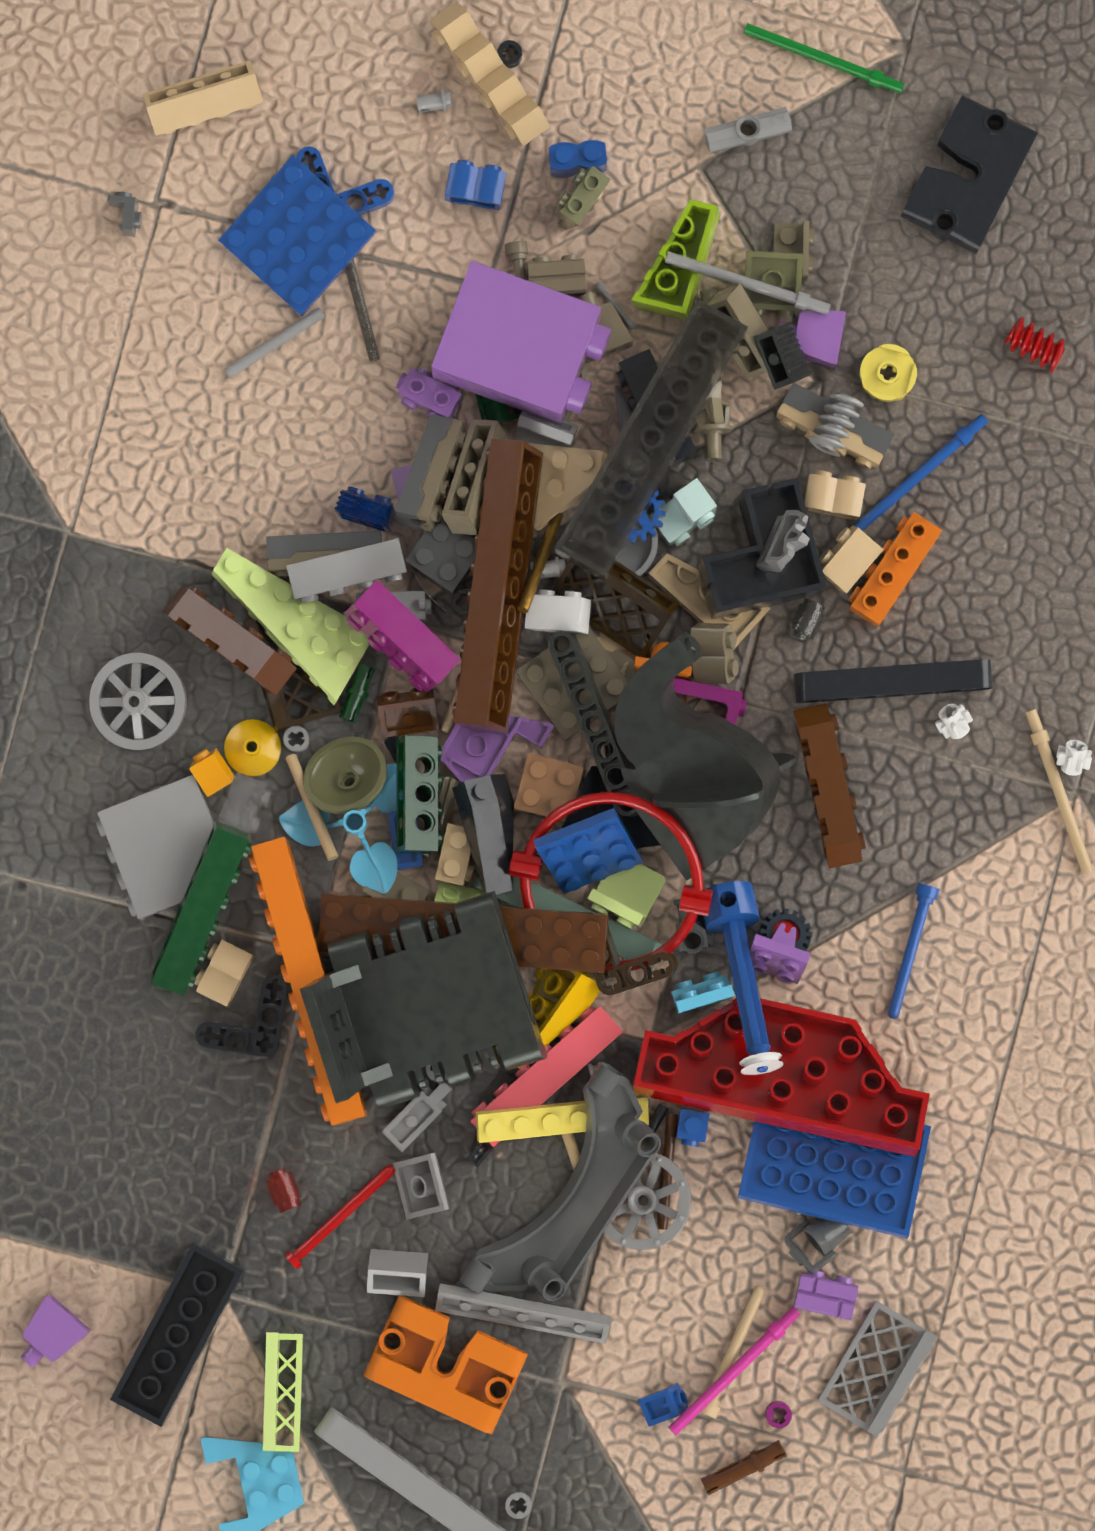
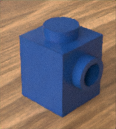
M680 1109L676 1138H682L681 1144L698 1147L699 1141L705 1142L710 1113Z

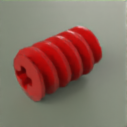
M1020 317L1012 327L1003 346L1009 341L1010 352L1020 347V357H1024L1030 352L1029 362L1031 363L1037 358H1041L1040 368L1050 363L1049 373L1052 374L1065 351V339L1061 338L1054 343V333H1050L1044 338L1045 329L1043 327L1033 332L1034 322L1024 327V317Z

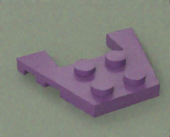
M509 716L507 734L476 732L456 724L442 748L441 761L461 783L492 775L515 734L542 748L554 725L548 722Z

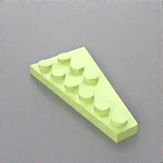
M226 548L211 575L234 599H238L243 604L254 621L258 620L267 630L266 633L293 658L292 661L296 665L301 666L310 676L311 682L316 687L319 686L328 695L327 699L335 705L369 646L367 642L368 637L361 630H354L346 622V616L320 601L314 600L302 603L301 598L294 599L292 587L289 583Z

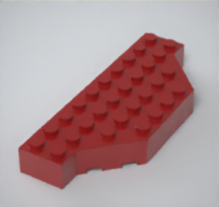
M736 998L731 1003L719 1010L717 1009L698 1021L697 1024L675 1036L645 1030L632 1087L635 1095L915 1157L920 1149L930 1094L900 1086L896 1078H893L884 1065L885 1062L873 1044L869 1043L861 1031L862 1028L856 1019L760 998L769 1045H771L769 1052L780 1053L782 1057L779 1061H782L784 1064L775 1071L759 1075H744L741 1073L744 1066H741L739 1063L750 1055L746 1052Z

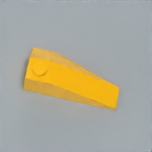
M537 969L534 977L538 980L532 994H528L544 1047L581 1016L600 993L593 972Z

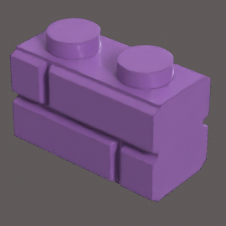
M807 1271V1274L800 1273L793 1304L794 1308L852 1320L859 1287L852 1284V1278L836 1275V1279L831 1280L824 1278L825 1272L817 1271L816 1273H809Z

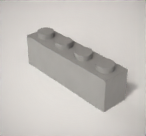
M399 538L286 565L294 599L301 598L302 603L318 600V593L329 591L330 596L347 593L346 587L357 584L358 590L367 588L374 583V580L384 577L386 583L403 579L401 573L407 572Z

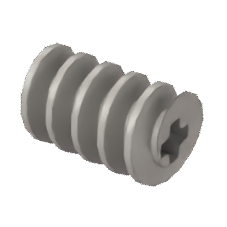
M837 393L829 395L828 400L831 404H826L823 408L827 415H820L818 420L822 425L815 426L814 431L817 435H812L809 441L820 451L841 457L835 449H845V445L840 441V438H850V435L844 429L845 427H855L849 418H859L860 415L854 410V407L863 408L864 404L849 395Z

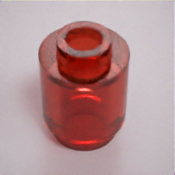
M285 1168L268 1174L270 1179L265 1181L273 1204L275 1207L278 1206L280 1213L302 1205L299 1199L302 1196L292 1171L286 1173Z

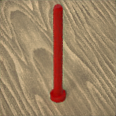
M391 1165L384 1167L295 1251L291 1252L288 1250L284 1254L286 1259L296 1269H299L302 1266L300 1261L394 1175L395 1169Z

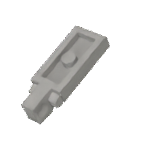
M447 1083L439 1085L434 1091L430 1087L421 1091L420 1096L413 1099L382 1133L403 1152L443 1111L442 1109L447 1104L442 1099L452 1088Z

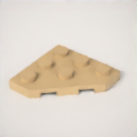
M528 443L544 453L534 523L535 531L542 530L548 525L549 520L559 512L563 513L576 503L579 497L588 489L594 488L602 482L607 453L598 450Z

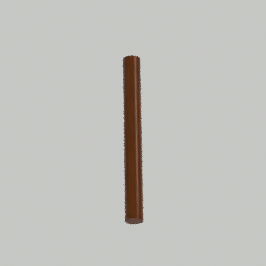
M666 1113L663 1156L674 1162L678 1114ZM663 1167L661 1168L660 1189L672 1184V1176ZM671 1195L659 1199V1203L670 1208ZM659 1212L657 1213L658 1229L667 1230L669 1217Z

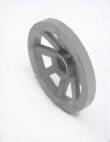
M128 653L114 658L98 672L90 690L89 705L92 719L105 738L122 748L144 750L163 744L177 732L185 717L187 695L180 675L168 662L152 654ZM132 663L131 688H128L115 671ZM142 663L160 670L143 688H141ZM167 677L173 687L175 696L151 697L150 693ZM107 680L122 694V698H101ZM134 696L138 697L140 701L137 707L133 706L131 702ZM175 705L170 722L164 721L150 709L151 706ZM122 706V711L109 725L104 717L102 707ZM130 715H132L134 739L124 737L116 732ZM141 715L147 717L162 731L151 738L144 739Z
M656 1153L650 1161L653 1165L646 1185L643 1186L639 1178L634 1185V1189L626 1197L628 1202L622 1204L615 1214L617 1216L633 1211L624 1232H619L611 1222L604 1231L611 1240L621 1246L635 1250H650L661 1247L672 1241L682 1231L688 1220L692 1202L689 1183L682 1170L672 1160L661 1154ZM663 1167L670 1173L675 1183L655 1191L654 1188ZM679 1191L680 1203L678 1211L659 1203V1199ZM646 1195L649 1202L646 1206H642L640 1200ZM655 1211L674 1219L671 1226L662 1234L659 1233L653 1213ZM644 1215L651 1238L643 1240L631 1238Z

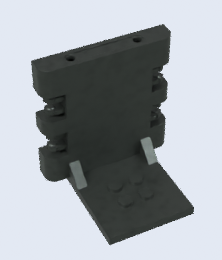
M495 891L455 903V912L461 932H459L453 913L449 911L445 913V922L450 935L442 937L439 923L434 916L428 918L429 933L424 914L421 913L399 921L401 935L397 928L390 930V938L395 949L393 953H387L384 939L378 933L373 935L378 955L376 957L368 930L328 943V952L334 971L328 972L300 989L336 1103L348 1100L368 1085H371L375 1101L380 1109L418 1098L420 1092L413 1070L415 1071L420 1088L422 1090L428 1089L429 1081L424 1070V1066L428 1065L432 1066L435 1080L439 1085L446 1083L445 1074L451 1087L474 1081L476 1078L471 1062L476 1073L483 1072V1062L478 1050L486 1048L490 1064L494 1068L500 1067V1059L495 1045H498L503 1064L507 1070L547 1058Z

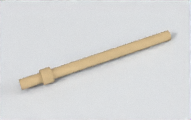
M1036 709L1025 712L1033 733L1030 735L1033 745L1038 747L1082 874L1092 872L1091 862L1048 741H1050L1048 732L1043 730Z

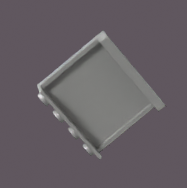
M193 775L97 812L100 819L95 822L101 837L106 835L110 846L106 847L107 854L111 863L117 862L120 873L116 874L117 880L122 890L127 888L130 900L126 901L132 917L137 915L141 921L145 920L148 916L181 904L214 825L201 787Z

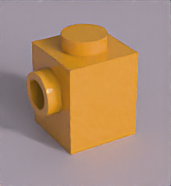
M217 748L210 752L204 749L193 757L194 762L189 767L207 797L232 783L235 777Z

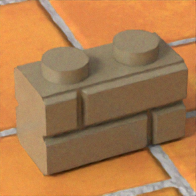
M564 255L561 257V260L550 261V257L533 258V262H528V278L530 282L574 298L587 293L584 259H578V255Z

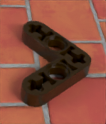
M608 926L606 949L609 952V957L606 961V966L612 964L613 968L608 969V971L605 970L604 973L593 972L598 989L603 994L614 995L673 975L677 971L678 961L671 952L662 951L621 965ZM661 958L663 961L668 960L669 966L666 967V972L663 968L651 971L650 966L660 963ZM634 965L640 966L644 971V977L641 981H635L631 977L630 971ZM609 976L617 980L613 987L612 985H606V980L609 979Z

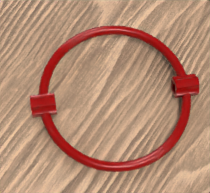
M601 792L570 800L557 807L540 822L528 840L524 852L514 850L509 876L519 877L523 907L536 909L532 897L531 880L538 881L543 859L540 855L535 854L537 850L534 839L546 835L563 817L587 806L619 804L633 807L655 817L676 837L689 863L692 886L684 885L679 910L687 913L673 936L658 949L639 958L620 961L621 965L658 952H673L691 931L698 914L705 916L709 914L713 890L703 888L701 863L688 834L662 808L637 796L616 792ZM612 964L606 966L605 970L608 971V969L613 968ZM634 965L631 968V971L642 968L638 965Z

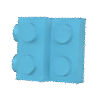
M719 971L702 976L704 982L693 985L692 980L675 984L676 990L671 991L677 1014L734 997V991L729 983L727 974L720 976Z

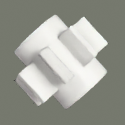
M948 704L939 711L938 715L941 720L936 721L935 725L946 739L949 737L960 739L969 732L970 728L967 723L972 722L973 718L962 704L959 706Z
M1069 740L1066 743V747L1059 745L1056 764L1061 765V770L1068 775H1079L1082 773V769H1090L1092 751L1087 750V745L1082 741Z

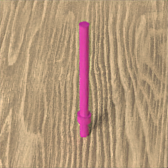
M792 1307L777 1322L773 1321L766 1328L767 1332L692 1403L668 1429L675 1436L680 1433L774 1340L779 1341L786 1334L785 1330L800 1316V1313Z

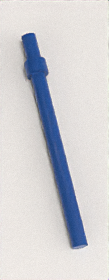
M980 414L965 428L962 426L953 434L954 437L870 509L853 526L864 531L960 446L965 447L973 440L972 436L988 423L986 417Z

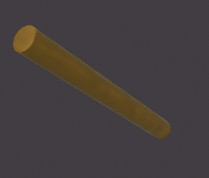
M560 512L549 521L517 609L523 613H528L559 530L564 516Z

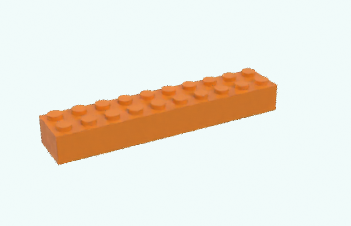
M285 837L251 846L253 853L248 854L251 868L255 873L259 872L261 881L256 882L260 898L267 900L269 909L264 910L268 926L275 928L277 935L272 938L276 954L283 956L285 963L280 965L283 979L285 982L291 983L293 992L288 993L292 1009L298 1010L301 1020L296 1021L300 1037L306 1038L309 1048L304 1049L308 1065L314 1066L317 1076L312 1077L317 1094H323L325 1104L320 1105L325 1122L330 1121L331 1126H336L366 1117L368 1114L361 1090L346 1101L335 1102L300 992L301 988L327 974L321 952L318 951L317 937L289 841Z

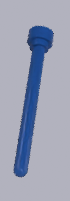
M921 883L917 884L915 894L917 895L916 901L919 902L888 1010V1016L891 1019H896L899 1016L930 905H933L934 900H937L939 888Z

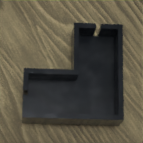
M798 478L773 483L770 488H768V485L743 490L737 500L750 547L703 557L697 565L703 589L709 588L705 596L711 619L820 595L827 588L809 518L806 528L802 530L810 538L808 545L796 551L793 558L784 566L781 572H764L756 567L777 516H784L786 510H798L807 515Z

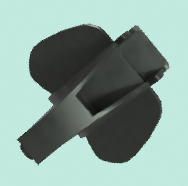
M686 631L646 661L630 678L618 699L614 731L619 747L627 759L636 767L625 766L621 769L626 784L635 796L650 801L655 806L662 808L682 826L694 844L701 868L704 870L737 848L760 825L776 798L781 783L780 772L796 764L797 758L795 755L787 753H771L758 739L728 720L713 714L700 713L683 705L675 694L673 686L675 677L703 656L698 641ZM637 809L636 811L680 873L686 881L691 878L689 863L676 837L655 817Z

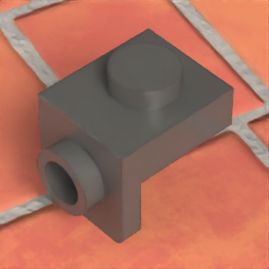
M115 192V195H108L107 201L111 207L123 208L121 224L123 235L135 237L136 229H141L142 212H138L139 203L136 197H132V194L128 192Z

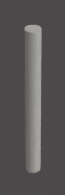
M317 308L224 369L229 378H232L325 317L320 308Z

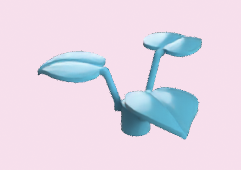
M387 764V778L382 790L371 801L370 805L361 811L351 810L344 815L343 819L328 823L331 814L319 809L327 830L328 828L344 826L349 834L359 836L365 850L357 851L353 855L350 862L351 875L361 886H367L382 894L387 893L395 882L398 868L397 858L393 849L385 842H378L370 847L363 832L367 828L365 815L375 805L383 813L396 811V764ZM303 800L280 815L279 821L292 839L309 847L321 845Z

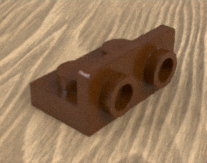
M412 688L410 692L403 693L388 691L383 693L382 696L377 697L382 738L439 730L433 689L427 693L416 688Z

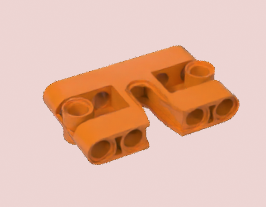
M399 1295L363 1376L478 1430L493 1434L528 1353L478 1330L461 1351L454 1368L449 1372H443L438 1368L437 1363L445 1346L450 1317ZM388 1333L399 1335L401 1343L397 1348H391L385 1343V1336ZM496 1381L504 1383L507 1392L502 1396H495L490 1390L492 1383Z

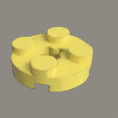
M884 344L866 354L860 366L859 376L863 390L872 398L882 402H893L903 399L911 391L917 378V368L910 354L904 348L894 344ZM887 366H891L892 372L896 373V377L885 380L884 375L880 374V370H885Z

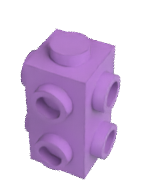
M420 367L418 371L410 368L408 374L403 372L396 385V388L399 389L398 396L402 399L401 404L416 411L417 407L426 411L428 418H430L431 414L452 418L462 400V394L458 392L459 387L445 382L442 384L434 380L431 372Z

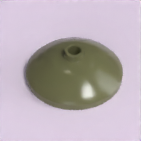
M343 737L333 740L321 747L309 760L303 778L305 792L316 807L328 813L344 814L351 810L361 809L374 800L382 790L387 778V762L379 747L367 739Z

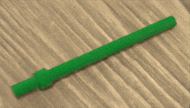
M749 23L745 27L743 34L869 82L868 85L879 88L881 86L901 94L905 85L903 82L885 76V72L874 69L872 71Z

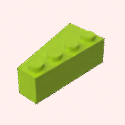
M692 199L689 200L672 229L669 239L658 253L659 256L655 263L648 270L638 292L636 291L631 299L635 308L689 322L703 275L665 263V259L669 251L706 264L721 215L718 206Z

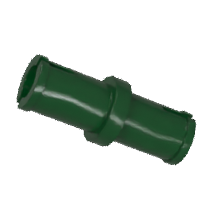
M358 663L351 687H347L346 693L348 695L339 715V718L351 723H356L357 721L356 719L363 700L368 698L369 694L366 692L373 673H375L374 668Z

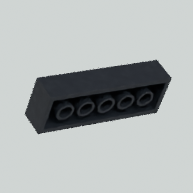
M196 1242L192 1243L110 1400L160 1427L164 1426L246 1269Z

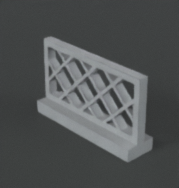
M876 1301L818 1401L879 1438L938 1337ZM879 1309L889 1314L892 1327L876 1331L873 1319ZM894 1318L904 1324L896 1326ZM871 1324L872 1332L865 1334ZM910 1327L919 1332L912 1344L901 1346L897 1329ZM894 1331L897 1347L881 1351L877 1334ZM874 1336L878 1352L861 1356L858 1345L861 1339ZM910 1348L904 1357L902 1350ZM856 1350L858 1357L850 1359ZM899 1351L901 1358L900 1366L898 1369L886 1371L882 1355ZM879 1356L883 1372L866 1376L862 1360ZM859 1361L863 1377L846 1381L844 1368L847 1363ZM895 1373L894 1376H893V1378L891 1379V1381H890V1383H889V1379H888V1376H887V1375H888V1374ZM841 1375L843 1382L836 1384ZM884 1376L887 1386L883 1394L871 1396L868 1380ZM864 1381L868 1398L852 1401L848 1385ZM844 1386L848 1403L835 1405L827 1400L833 1388ZM880 1398L876 1407H874L873 1400ZM869 1401L872 1414L865 1423L855 1416L853 1405ZM849 1406L851 1414L842 1408Z

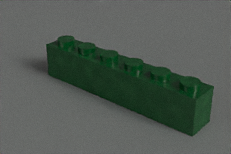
M215 820L151 973L152 985L184 996L187 988L192 989L197 977V973L194 972L198 962L202 963L207 954L208 947L205 946L209 936L213 937L219 924L216 917L219 910L224 911L228 904L230 895L227 894L229 886L230 884L235 885L239 878L241 869L237 867L241 858L246 859L251 849L252 843L248 842V832Z

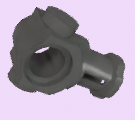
M681 899L673 900L674 905L677 906L679 916L676 931L687 913L679 910ZM699 914L689 934L698 935L700 946L697 949H689L685 946L683 940L673 953L684 952L689 955H695L702 949L713 947L712 932L705 930L704 921L699 920Z

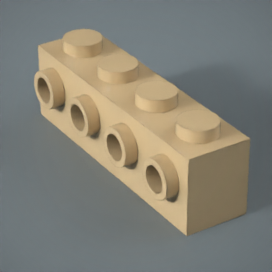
M251 60L143 94L156 136L171 134L177 129L189 125L196 126L205 120L215 117H225L237 110L251 109L257 104L264 102Z

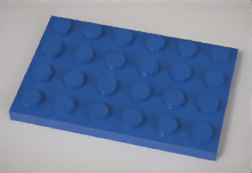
M754 1121L737 1198L908 1239L931 1126L924 1125L920 1149L916 1156L912 1157Z

